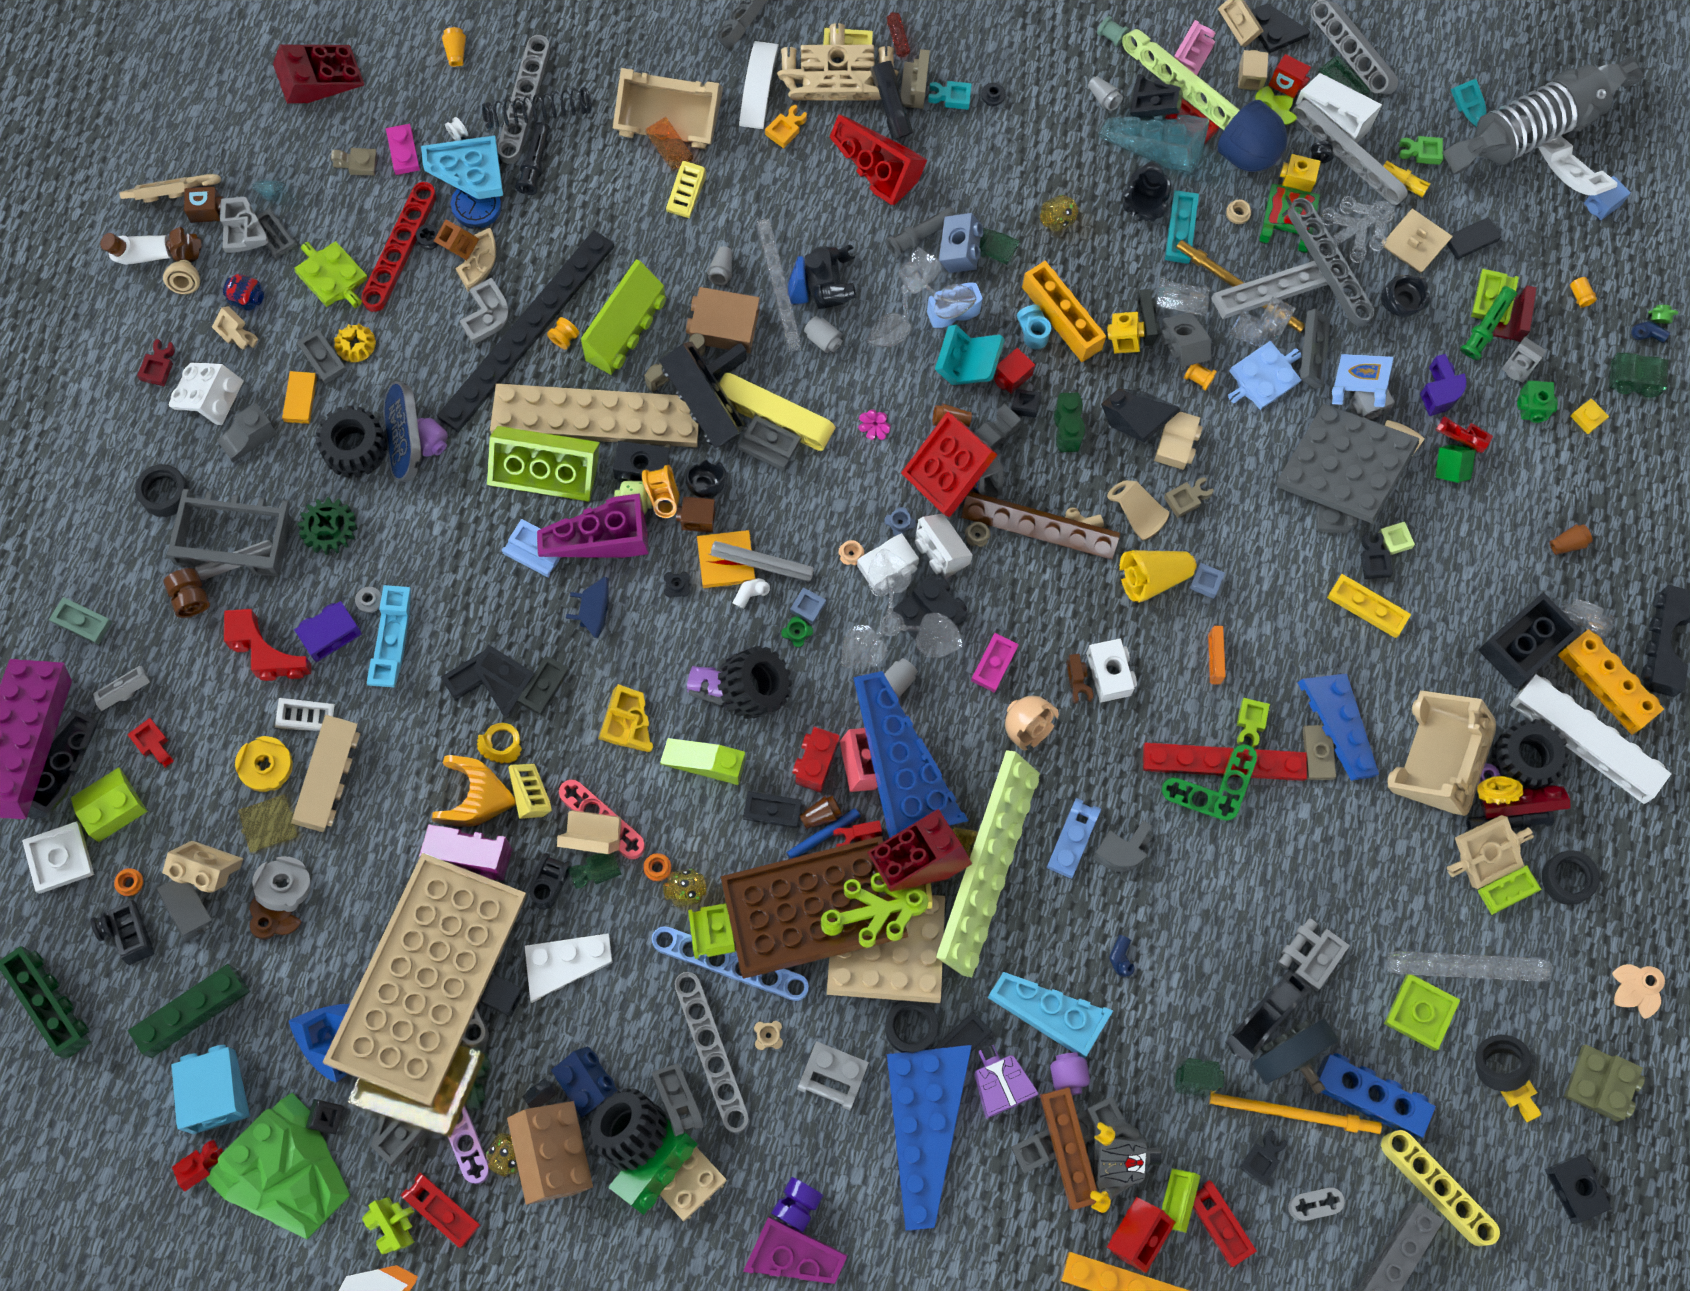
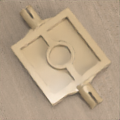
M1501 815L1455 837L1461 861L1447 866L1448 873L1451 877H1455L1466 871L1472 887L1476 889L1524 867L1520 855V844L1533 839V832L1530 828H1526L1515 834L1506 816Z

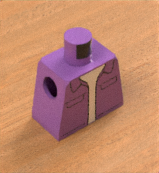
M994 1045L978 1052L985 1067L975 1071L974 1076L986 1119L1038 1095L1037 1090L1013 1055L1000 1060Z

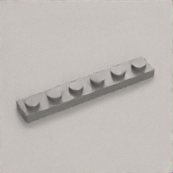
M1315 261L1216 292L1211 299L1222 319L1326 286L1328 283ZM1331 268L1334 275L1342 276V272L1338 268Z

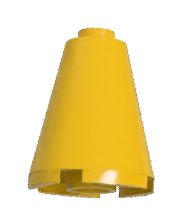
M1130 550L1124 552L1121 556L1119 566L1120 570H1124L1125 578L1121 579V582L1130 600L1133 602H1144L1192 577L1197 567L1196 560L1186 551Z

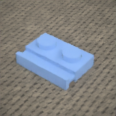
M521 519L508 539L507 545L503 547L502 553L549 578L550 572L555 568L561 557H539L537 531L540 528Z

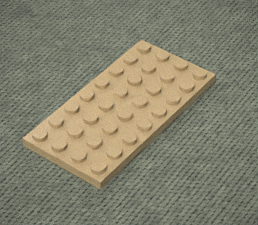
M422 853L323 1063L432 1107L526 899V893Z

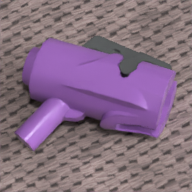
M692 666L687 683L689 695L722 706L726 701H722L720 697L723 695L722 691L718 690V684H721V681L718 680V673L721 672L715 671L716 668Z

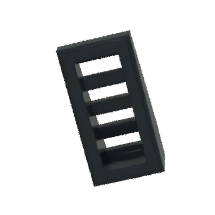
M134 900L107 911L120 958L126 964H134L155 954ZM131 913L132 917L118 922V918ZM134 924V927L122 932L121 929ZM135 935L138 936L137 938L130 940L128 942H126L125 940Z

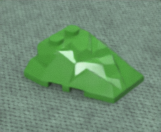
M291 1093L280 1100L272 1109L268 1108L219 1156L218 1163L211 1169L210 1175L207 1176L206 1180L225 1200L305 1239H309L351 1194L336 1162L332 1159L325 1138L322 1137L320 1131L306 1128L310 1110L294 1093Z

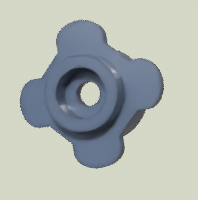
M903 507L898 508L891 515L885 517V524L892 528L894 536L903 534L908 529H914L916 525L915 520L911 519L907 509Z

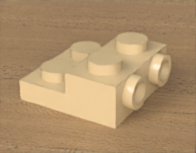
M190 841L167 853L162 873L168 875L175 882L191 883L201 891L215 892L226 885L228 876L231 873L240 869L243 858L195 841Z

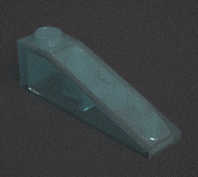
M1177 115V119L1163 120L1162 116H1154V120L1140 121L1138 117L1108 118L1099 132V137L1148 160L1158 162L1168 169L1193 173L1202 156L1209 119L1190 115Z

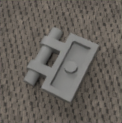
M1308 918L1304 926L1300 925L1295 932L1297 936L1290 946L1286 945L1283 949V956L1278 964L1288 969L1292 962L1297 963L1299 968L1294 974L1315 991H1319L1350 945L1328 929L1324 930L1319 937L1313 932L1318 924ZM1306 942H1309L1313 947L1307 956H1304L1299 951Z

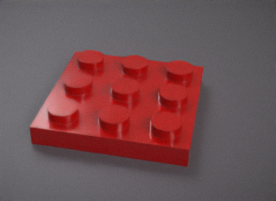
M947 411L901 474L942 514L950 518L998 454L954 414Z

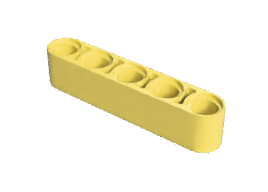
M725 373L719 382L737 412L751 419L757 415L800 436L801 443L818 451L824 450L836 428L828 419L731 373Z
M1398 1130L1388 1133L1383 1137L1381 1147L1384 1154L1470 1243L1475 1246H1486L1497 1242L1500 1230L1496 1222L1409 1133ZM1394 1137H1397L1402 1142L1401 1152H1397L1392 1146ZM1415 1159H1419L1423 1164L1422 1174L1417 1173L1413 1167ZM1437 1180L1445 1188L1442 1196L1437 1194L1434 1188ZM1458 1203L1463 1204L1466 1209L1464 1218L1458 1216L1456 1212V1205ZM1480 1224L1487 1230L1485 1240H1482L1477 1232Z

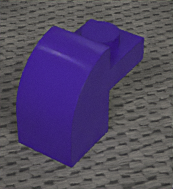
M1446 354L1435 357L1429 366L1435 382L1426 384L1420 393L1429 416L1450 410L1457 403L1466 388L1465 374L1454 375V366L1448 361Z

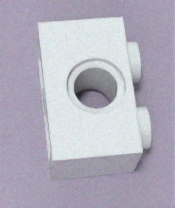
M1121 638L1089 645L1086 654L1099 701L1105 702L1131 696L1135 689L1134 687L1137 686L1135 673L1129 670L1127 662L1130 661L1127 647H1123ZM1106 667H1116L1119 674H1110Z

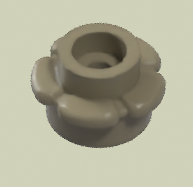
M982 522L972 523L965 530L966 541L971 546H985L991 536L989 528Z

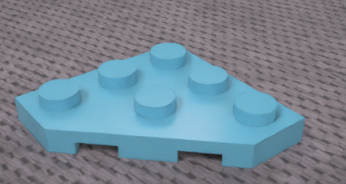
M495 135L421 146L422 161L426 172L477 199L503 196Z

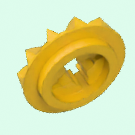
M360 323L357 325L348 324L343 330L339 329L337 337L334 338V348L337 354L348 362H360L367 359L373 353L376 345L374 334L369 327H364ZM357 335L360 343H356L351 349V344L348 341H352Z
M1496 776L1479 783L1477 792L1479 799L1486 800L1487 803L1495 802L1498 805L1500 803L1510 804V801H1518L1519 797L1523 795V786L1515 779Z

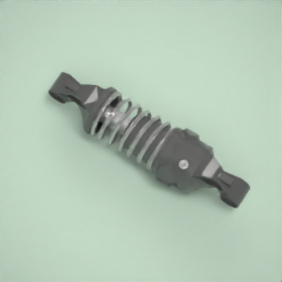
M1629 56L1618 64H1607L1597 68L1586 64L1577 69H1567L1555 75V78L1551 79L1545 86L1539 87L1537 91L1529 92L1528 96H1521L1518 101H1511L1508 106H1501L1498 111L1494 110L1481 116L1477 122L1476 138L1458 142L1446 149L1442 154L1454 175L1474 164L1473 160L1477 156L1487 158L1495 164H1507L1515 158L1521 157L1523 153L1531 152L1533 148L1541 147L1542 144L1551 142L1552 139L1558 138L1562 134L1570 131L1577 132L1591 125L1598 117L1608 113L1612 106L1613 93L1620 86L1626 89L1641 81L1645 76L1634 56ZM1510 112L1515 115V119L1511 120ZM1528 139L1533 140L1532 143H1527ZM1519 142L1523 144L1522 149L1519 148Z

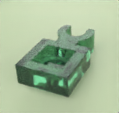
M613 852L610 854L598 853L586 858L587 865H575L568 869L571 877L574 878L572 880L576 889L586 886L590 880H594L595 885L622 875Z

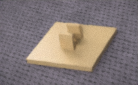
M1412 208L1381 246L1421 274L1453 236Z

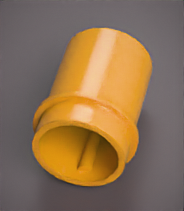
M1587 277L1578 278L1570 284L1577 300L1576 303L1581 308L1596 302V293L1593 292Z

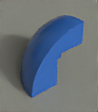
M350 1004L319 1008L289 1020L294 1038L307 1060L318 1072L334 1082L341 1080L347 1073L325 1065L323 1060Z

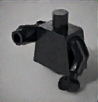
M846 245L840 249L819 246L812 250L810 254L805 255L808 286L819 309L843 305V302H849V300L856 298L854 283L841 284L838 261L846 263L855 258V256H850L848 251L854 249L852 245Z

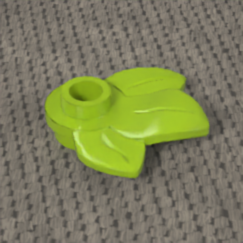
M1269 86L1260 89L1256 93L1255 100H1261L1282 118L1285 126L1296 121V115L1289 111L1293 103L1292 97L1288 95L1274 96Z

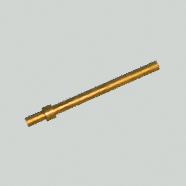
M1182 239L1176 246L1178 250L1192 259V263L1198 267L1200 265L1232 287L1244 284L1242 280L1207 257L1208 254L1201 249L1196 250ZM1275 303L1262 306L1299 333L1305 327L1303 322Z

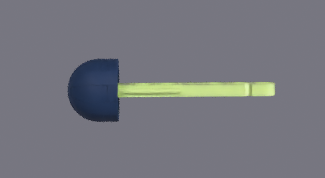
M1134 29L1123 36L1122 44L1127 53L1136 60L1139 59L1142 65L1167 85L1172 84L1180 87L1184 99L1224 130L1218 142V152L1233 165L1245 171L1256 172L1273 166L1282 157L1287 146L1286 127L1282 118L1264 102L1255 100L1239 110L1157 43L1150 42V38L1142 31ZM1131 37H1134L1137 47L1133 45ZM1149 51L1153 53L1154 61L1150 58ZM1166 64L1170 67L1172 75L1168 73ZM1201 92L1206 96L1207 103L1202 100ZM1218 107L1223 109L1225 117L1220 115Z

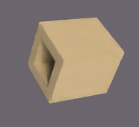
M1244 50L1239 63L1238 88L1260 90L1264 87L1268 68L1267 52Z

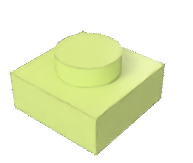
M1405 522L1382 528L1378 532L1382 533L1385 550L1389 549L1390 555L1412 549L1415 545Z

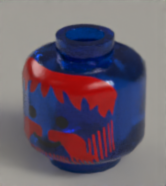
M236 274L233 277H229L224 284L223 295L231 306L250 311L256 305L259 306L264 299L261 283L257 279L243 274Z

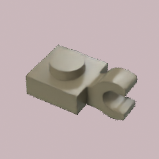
M351 148L350 154H347L341 150H332L331 161H333L334 168H349L350 175H375L377 151L376 149Z

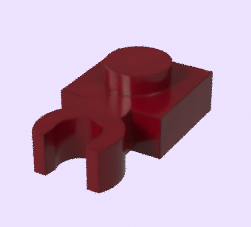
M159 339L154 341V354H145L137 374L140 381L165 386L173 366L172 361L168 359L175 353V346L172 342L168 343L166 349L160 350L162 347L161 341Z

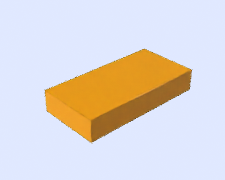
M290 371L282 415L284 422L310 424L317 383L316 373Z

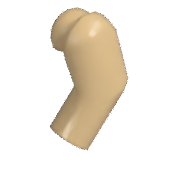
M1069 508L1065 513V518L1098 527L1104 526L1100 514L1085 518L1080 515L1077 508Z

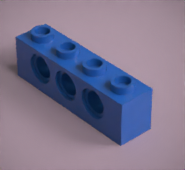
M1329 1054L1323 1058L1317 1076L1326 1089L1320 1093L1396 1131H1406L1415 1140L1424 1137L1436 1107L1428 1103L1429 1099L1426 1096L1417 1092L1410 1094L1402 1090L1403 1086L1398 1082L1390 1079L1384 1081L1375 1076V1071L1364 1066L1358 1068L1350 1064V1060L1341 1054ZM1344 1074L1349 1075L1353 1080V1087L1351 1089L1346 1088L1342 1083V1076ZM1370 1087L1378 1091V1102L1370 1099L1368 1095ZM1396 1100L1401 1101L1405 1105L1404 1115L1396 1111Z

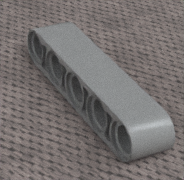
M1327 0L1316 1L1311 8L1313 20L1367 87L1374 93H1393L1398 86L1397 76L1336 2ZM1328 7V14L1324 17V9ZM1342 24V32L1338 35V27ZM1356 41L1357 48L1355 52H1352V45ZM1370 59V60H1371V67H1370V69L1367 71V69H1366V63H1367V61ZM1385 77L1386 84L1384 88H1381L1380 82Z

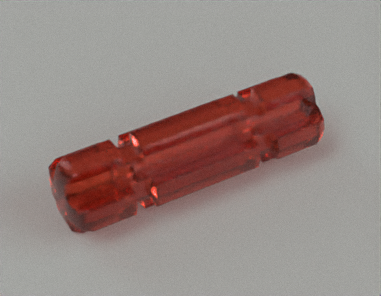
M891 12L886 20L898 57H906L910 53V47L906 43L908 40L904 26L900 24L902 23L899 13Z

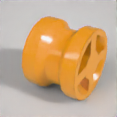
M560 317L556 322L557 326L551 328L547 332V336L554 344L566 350L570 346V341L576 339L580 333L574 324Z

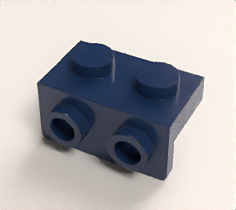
M588 1046L573 1051L551 1069L570 1101H574L575 1109L581 1118L589 1115L604 1103L603 1100L607 1097H612L613 1093L618 1091L613 1079L599 1063L598 1056Z

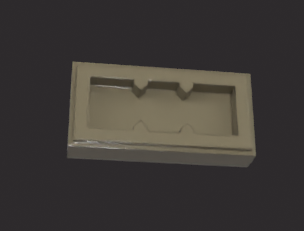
M1324 725L1303 727L1307 780H1334L1336 778L1333 740L1331 737L1326 736L1322 729Z

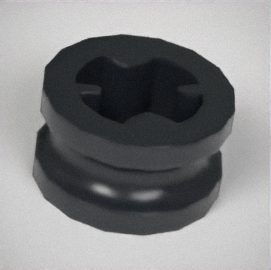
M1328 141L1314 143L1311 146V159L1321 161L1320 163L1331 161L1334 158L1333 144Z
M429 224L419 227L416 232V238L421 248L432 250L439 245L434 242L438 234L437 228ZM430 234L432 240L427 241L424 235Z
M107 913L101 914L100 918L93 917L90 919L92 930L100 942L105 939V936H114Z

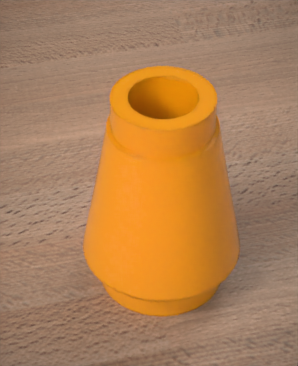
M447 28L444 30L442 41L449 65L452 67L462 66L464 64L466 35L463 34V30L460 28Z

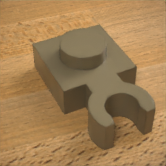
M1205 477L1198 479L1192 488L1186 482L1165 493L1164 499L1177 518L1200 507L1201 502L1199 499L1206 500L1212 496L1213 488L1208 491H1203L1200 486L1206 483Z

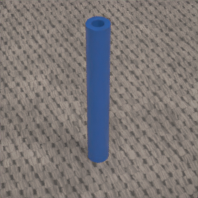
M856 808L852 809L838 818L837 821L832 822L787 851L788 857L792 859L805 854L831 837L835 829L845 828L861 817Z

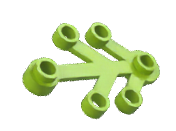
M876 873L871 878V888L875 892H885L896 899L886 901L862 889L857 880L850 879L844 884L845 896L849 899H857L869 906L842 913L836 910L826 911L821 917V928L825 934L834 936L841 933L844 924L873 918L868 928H863L859 932V943L863 947L869 948L875 944L876 936L889 915L901 911L897 920L890 922L886 928L887 937L892 941H898L903 937L904 928L911 917L920 915L927 909L928 896L923 890L918 888L890 892L885 882L882 885L875 884L877 880L884 882L880 873ZM855 887L857 888V890L851 892L848 890V888ZM910 899H918L919 901L913 903ZM835 918L837 921L829 922L827 919ZM893 928H897L900 930V932L894 934L890 932V930ZM865 935L872 936V939L864 940L862 937Z

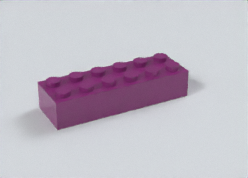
M9 659L0 684V818L27 819L72 684V679L63 662Z

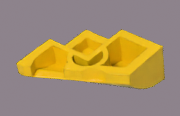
M619 684L614 688L598 739L641 751H652L653 744L649 738V721L644 711L645 699L642 692Z

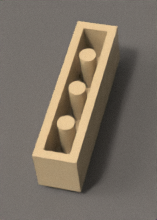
M325 714L291 824L324 832L326 825L332 826L336 811L331 808L334 799L340 800L344 784L339 782L342 773L348 775L352 759L348 758L350 747L356 749L360 733L355 732L357 728L356 723Z

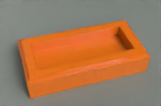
M1213 626L1208 634L1210 683L1221 684L1226 677L1223 626Z

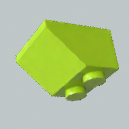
M120 767L71 797L75 814L88 835L98 842H101L148 812Z

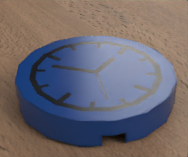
M457 188L452 195L451 208L454 217L467 228L479 226L484 228L494 223L500 215L501 200L500 196L477 199Z

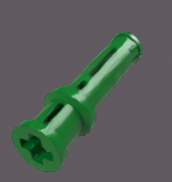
M1508 286L1502 287L1480 325L1473 327L1469 340L1460 347V351L1473 360L1481 359V352L1486 344L1493 340L1494 329L1513 299L1517 296L1515 290Z

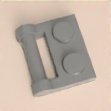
M816 1041L797 1090L804 1093L807 1090L842 1104V1108L851 1111L869 1062ZM813 1072L849 1086L848 1094L811 1080Z

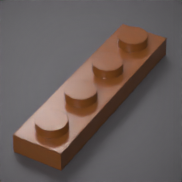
M1066 1087L1040 1094L1069 1207L1071 1210L1095 1204L1097 1201L1091 1199L1090 1194L1092 1191H1097L1070 1088Z

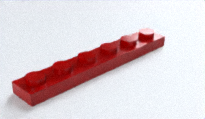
M1144 743L1143 771L1223 776L1234 748ZM1248 749L1237 753L1236 757L1240 758L1239 766L1237 767L1233 764L1231 770L1234 769L1244 774L1247 773L1248 769H1243L1242 766L1245 760H1251V756L1248 755ZM1254 749L1257 754V760L1251 778L1305 781L1307 779L1306 752ZM1237 774L1231 775L1232 777H1241Z

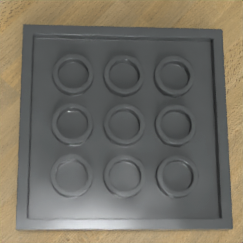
M1323 403L1276 481L1277 487L1373 524L1418 447L1419 438Z

